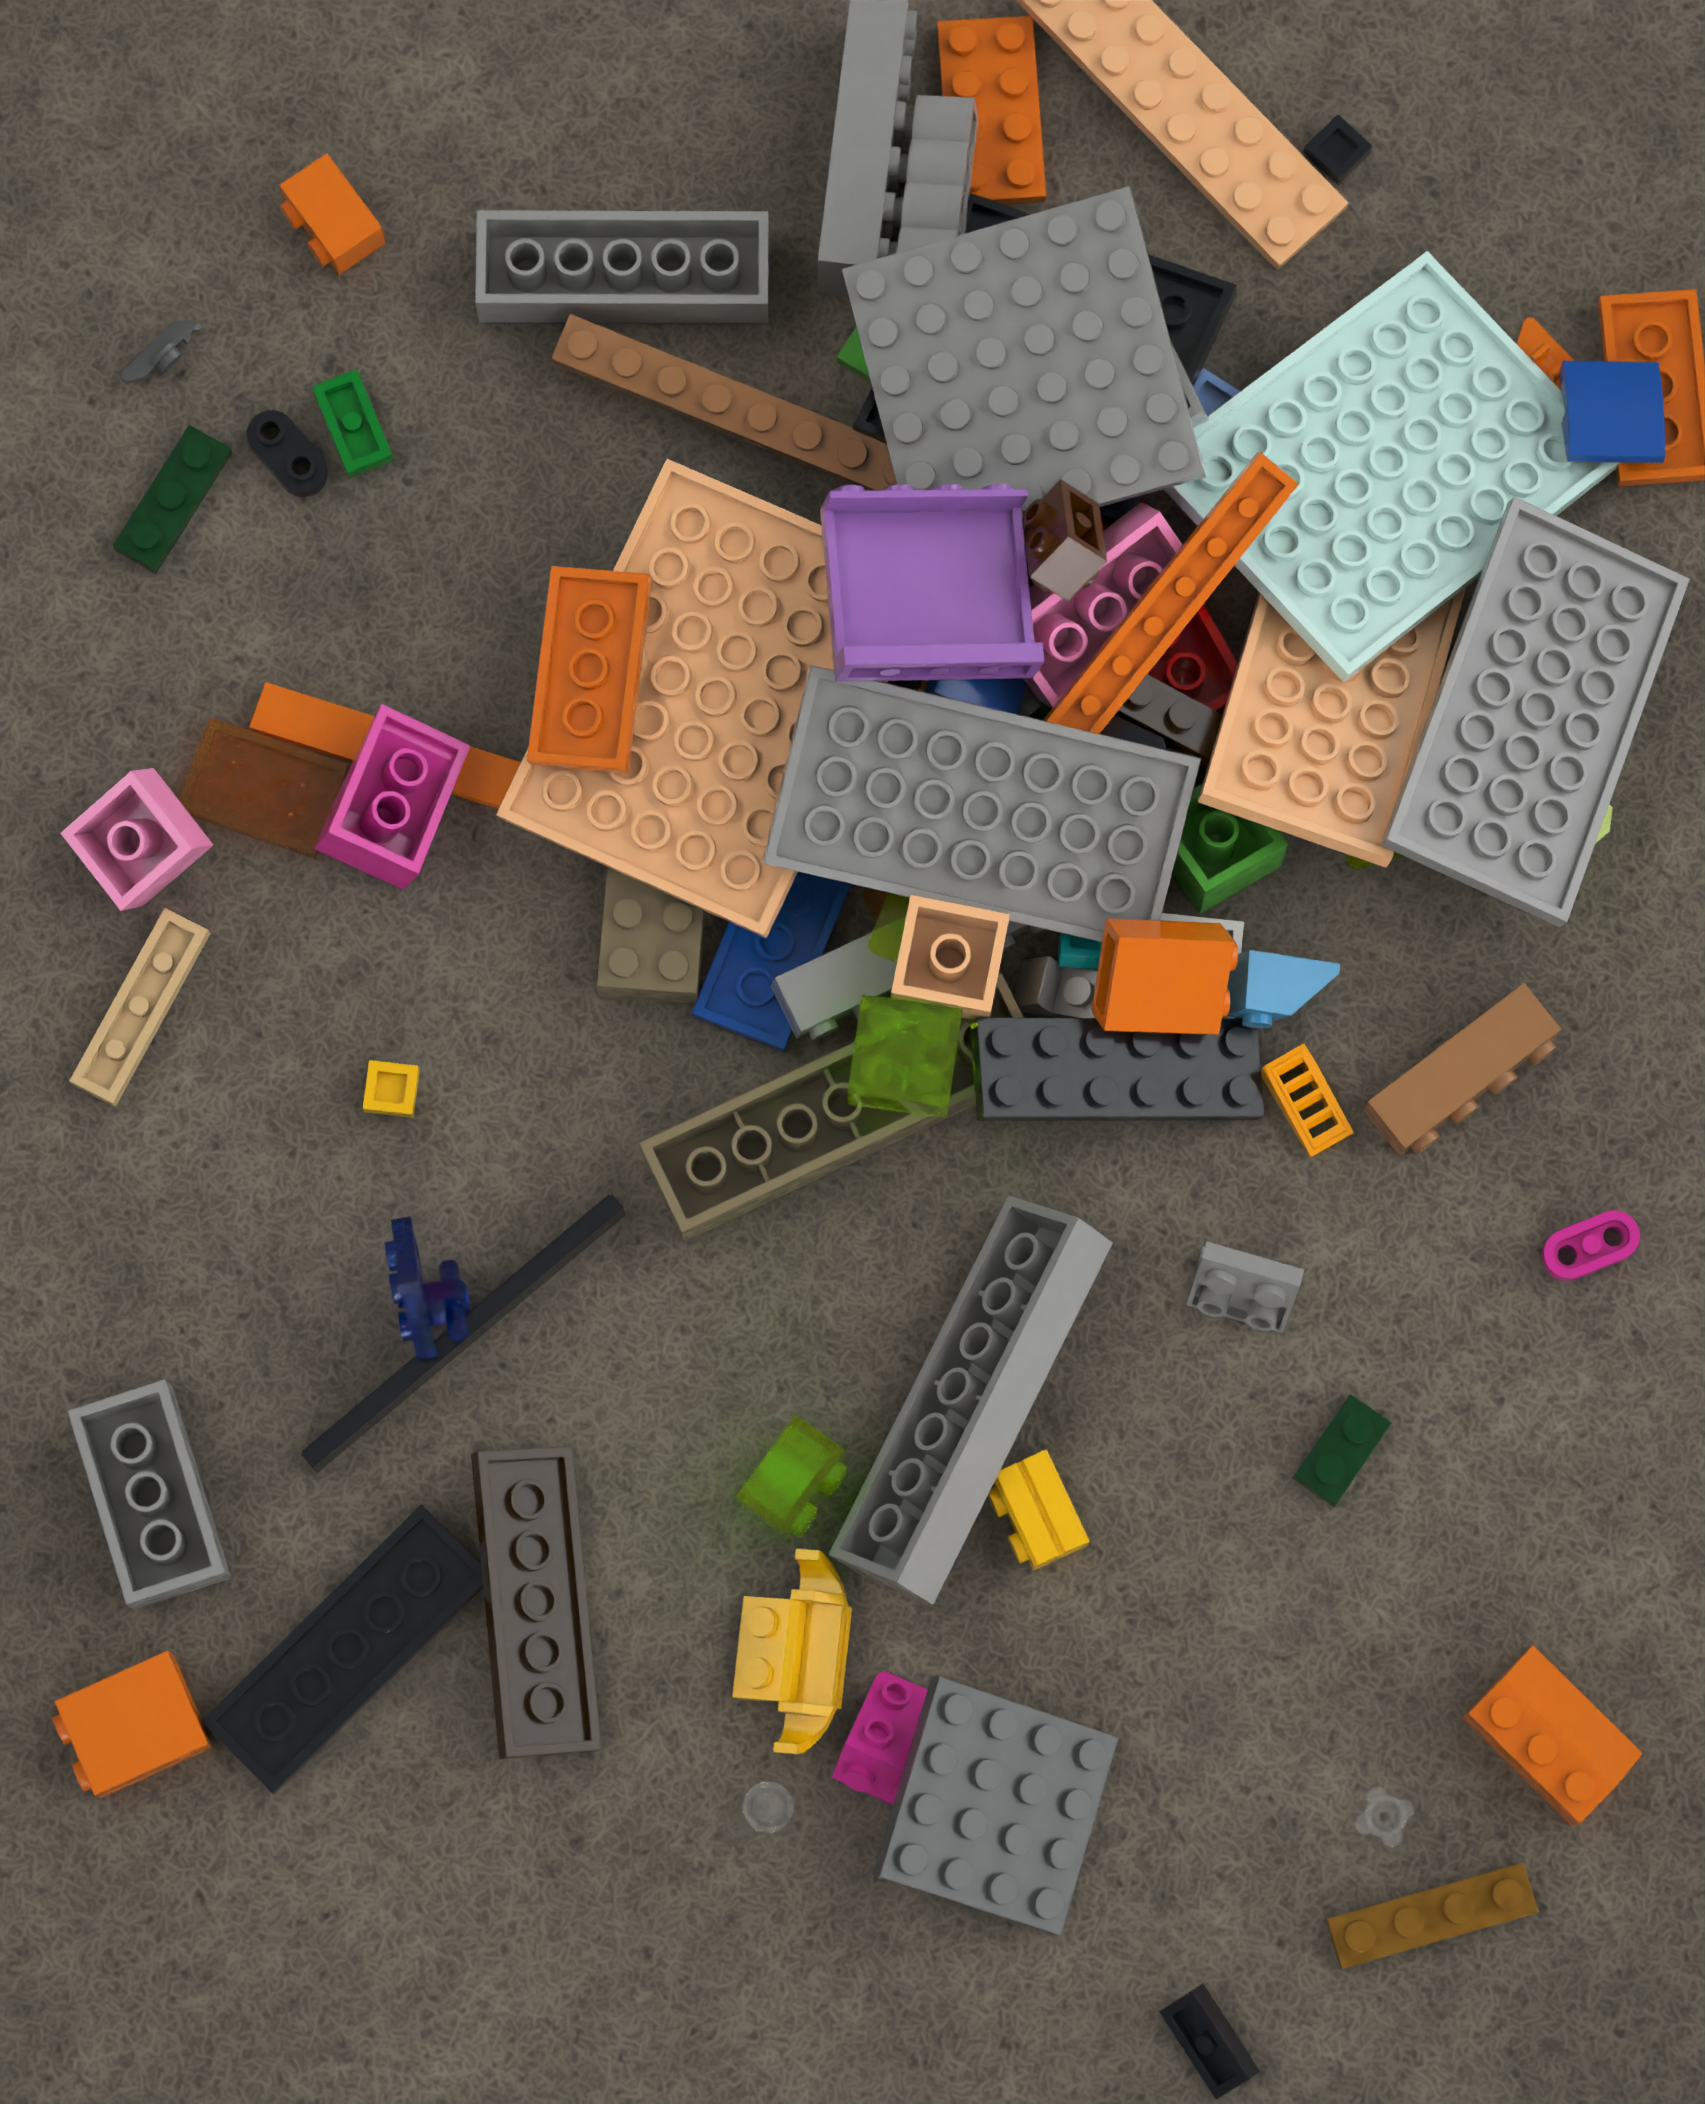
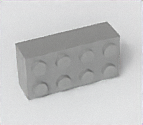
M164 1379L69 1410V1418L126 1605L136 1610L231 1579L173 1387Z

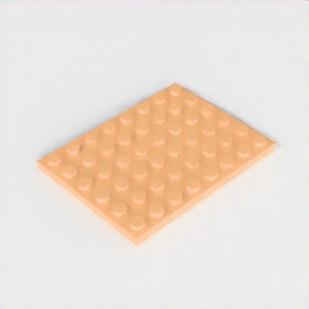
M666 459L613 570L649 574L652 578L629 772L616 773L530 765L527 762V749L496 815L500 819L767 938L798 871L764 864L762 859L809 665L834 670L822 525Z

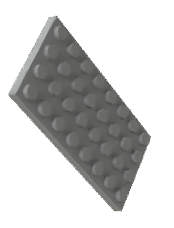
M1513 497L1506 505L1380 845L1553 925L1561 927L1567 923L1686 591L1689 578L1519 498Z
M809 665L762 862L772 866L910 897V895L1006 913L1010 914L1009 921L1102 942L1106 918L1160 921L1201 759L881 681L835 682L834 670Z

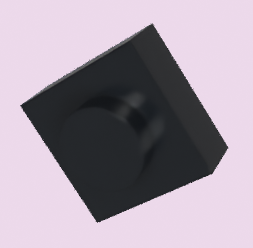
M1337 114L1305 145L1303 153L1338 185L1371 153L1373 146Z

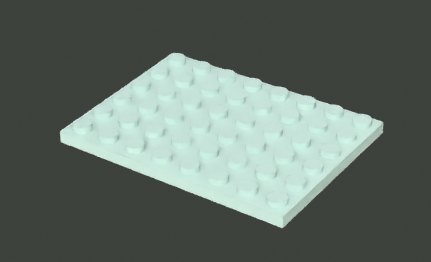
M1427 251L1208 416L1209 421L1195 427L1194 431L1206 478L1164 490L1198 526L1257 452L1264 454L1299 483L1297 488L1234 566L1345 683L1481 575L1506 505L1513 497L1557 516L1617 469L1620 462H1567L1561 426L1565 413L1562 391Z

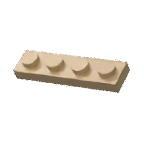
M164 908L69 1082L73 1086L116 1107L210 936L208 929Z

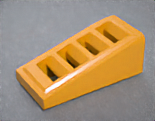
M1305 1043L1262 1067L1261 1078L1310 1159L1354 1133ZM1300 1065L1304 1073L1283 1084L1280 1076ZM1311 1083L1314 1091L1293 1102L1289 1094ZM1321 1100L1325 1108L1303 1120L1299 1112ZM1332 1118L1335 1126L1312 1138L1309 1130Z

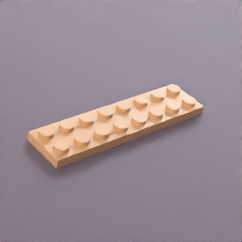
M1015 0L1277 271L1347 208L1349 203L1152 0Z

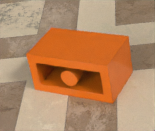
M327 153L279 185L284 200L279 205L282 213L295 230L302 226L311 237V240L307 242V246L322 267L330 263L336 273L340 275L386 244L382 226Z

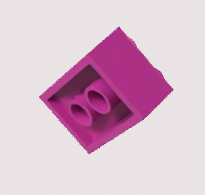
M381 704L332 804L314 849L404 890L421 870L471 745Z

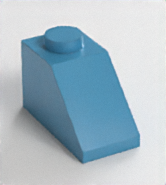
M1255 950L1239 953L1236 969L1230 971L1227 988L1230 993V1009L1227 1016L1242 1018V1025L1246 1027L1271 1028L1273 1021L1291 1016L1333 980L1340 972V964Z

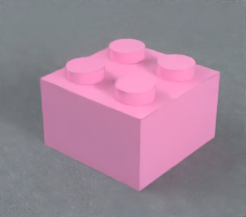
M154 768L130 771L61 832V835L120 911L143 907L213 846V843Z

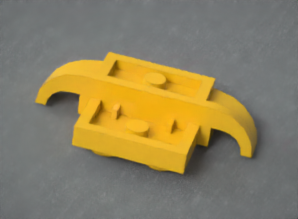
M796 1549L795 1559L800 1567L799 1590L791 1589L790 1599L743 1597L732 1697L742 1700L779 1703L778 1712L785 1713V1722L780 1739L774 1742L773 1752L801 1754L810 1749L828 1729L836 1710L841 1709L852 1608L848 1606L844 1585L837 1571L826 1555L820 1550Z

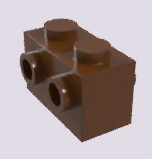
M1060 479L1042 499H1036L1028 506L1022 521L1029 577L1042 591L1047 593L1054 592L1069 601L1081 588H1087L1094 582L1100 568L1107 562L1099 504Z

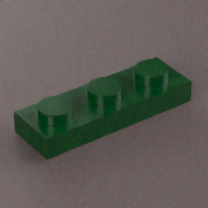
M189 425L114 542V550L157 574L231 457V448Z

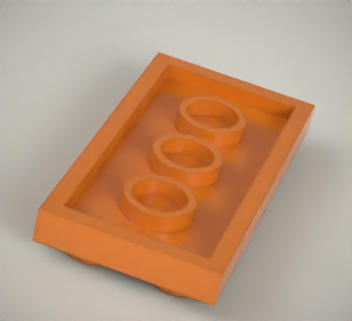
M1031 16L937 21L942 96L975 98L978 111V127L973 155L970 193L1004 205L1046 203L1033 18Z
M1697 290L1600 296L1597 303L1604 361L1658 362L1664 404V462H1620L1617 469H1615L1617 487L1705 481V362Z
M551 566L527 762L530 765L616 773L629 772L652 578L649 574Z

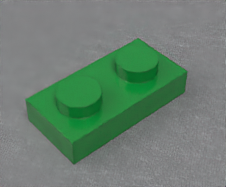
M357 369L312 386L314 396L348 478L394 461Z

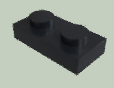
M1203 1983L1159 2011L1215 2099L1220 2098L1260 2072Z

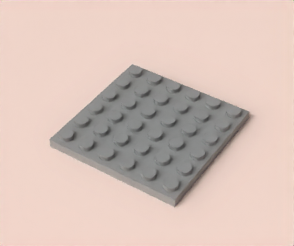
M1129 186L842 269L897 485H910L913 487V490H933V488L939 485L958 484L962 486L963 490H976L990 484L1004 483L1009 484L1012 489H1028V497L1021 507L1023 519L1028 506L1034 500L1042 499L1060 479L1097 502L1099 507L1206 478L1135 202Z

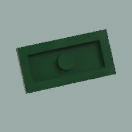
M1350 1394L1293 1479L1335 1507L1392 1422Z

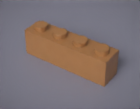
M1523 983L1371 1098L1363 1111L1399 1156H1402L1410 1149L1418 1155L1440 1137L1435 1130L1446 1121L1451 1119L1457 1125L1479 1108L1474 1101L1489 1089L1495 1096L1518 1078L1514 1070L1521 1064L1529 1060L1535 1066L1549 1056L1557 1048L1552 1041L1562 1029L1526 984Z

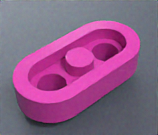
M1618 1210L1606 1211L1551 1235L1542 1248V1264L1547 1273L1557 1280H1577L1627 1259L1639 1244V1227L1635 1220L1625 1212ZM1606 1230H1615L1619 1233L1621 1242L1618 1246L1606 1244L1603 1237ZM1562 1248L1570 1249L1575 1255V1262L1571 1265L1562 1264L1558 1259V1251Z

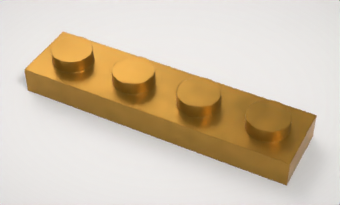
M1523 1862L1326 1919L1340 1969L1535 1914L1538 1913V1908Z

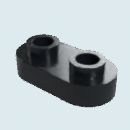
M267 410L257 414L250 421L247 428V440L252 452L287 492L297 497H309L315 495L324 487L328 478V469L323 456L286 414L276 410ZM275 427L280 430L276 438L268 440L262 436L267 428ZM305 462L311 466L310 470L304 475H298L293 472L294 467L298 463Z

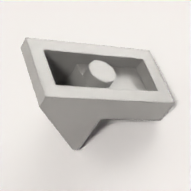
M1048 956L1022 960L1013 997L1022 1012L1058 1018H1095L1091 1008L1097 971L1058 966V961Z

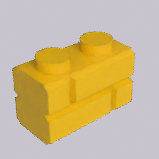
M1047 1449L999 1471L993 1484L994 1487L991 1488L988 1494V1498L998 1518L1007 1514L1015 1533L1007 1537L1020 1564L1029 1561L1034 1571L1088 1546L1090 1541Z

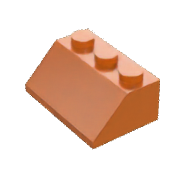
M1533 1645L1462 1716L1571 1826L1580 1824L1618 1785L1643 1754Z

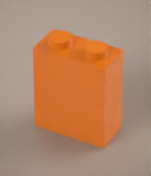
M1106 918L1091 1012L1104 1031L1219 1035L1222 1017H1227L1230 1009V993L1227 986L1230 971L1236 969L1238 962L1237 944L1221 923Z
M168 1650L54 1701L59 1711L58 1715L52 1717L57 1733L64 1745L72 1742L79 1761L72 1764L76 1778L84 1792L92 1789L94 1796L99 1798L110 1795L213 1748V1744L174 1654Z

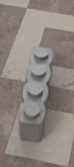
M917 95L914 110H907L905 116V138L912 140L909 154H901L899 165L900 183H906L904 197L896 198L894 205L895 227H901L898 242L890 243L889 255L965 234L973 155L978 127V111L975 98Z

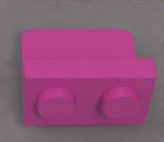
M883 1671L878 1673L847 1738L832 1778L845 1783L855 1791L868 1793L893 1805L927 1689L889 1672Z

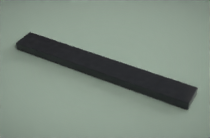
M607 1195L302 1450V1457L316 1473L321 1471L625 1216L624 1207L613 1195Z

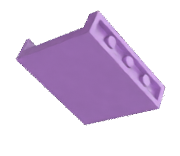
M996 483L976 490H963L962 486L958 484L939 485L933 488V490H913V487L910 485L898 484L879 491H864V488L859 485H845L836 488L834 491H829L820 508L835 682L1033 678L1045 661L1043 642H1034L1021 511V507L1028 497V489H1012L1009 484Z

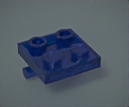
M411 1216L392 1219L393 1240L384 1243L390 1272L398 1271V1273L389 1274L393 1302L398 1304L399 1309L405 1308V1311L398 1312L403 1342L413 1340L417 1360L437 1357L434 1325L446 1323L448 1336L452 1340H462L468 1335L466 1316L469 1314L470 1306L467 1286L460 1279L458 1263L453 1260L443 1261L439 1265L440 1281L426 1283Z

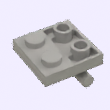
M1206 1241L1205 1247L1203 1246L1200 1254L1198 1268L1186 1305L1197 1308L1203 1314L1211 1317L1225 1316L1245 1322L1253 1329L1259 1331L1273 1330L1283 1333L1300 1288L1304 1269Z

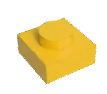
M369 1060L363 1111L365 1113L414 1118L420 1074L419 1066Z

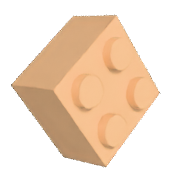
M910 895L890 1004L972 1020L976 1018H990L1010 914Z

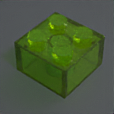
M862 995L847 1092V1104L947 1118L962 1009Z
M795 1414L737 1494V1508L785 1543L788 1542L793 1534L801 1539L818 1515L816 1513L818 1508L814 1504L822 1493L831 1497L847 1475L846 1470L848 1467L844 1465L845 1449Z

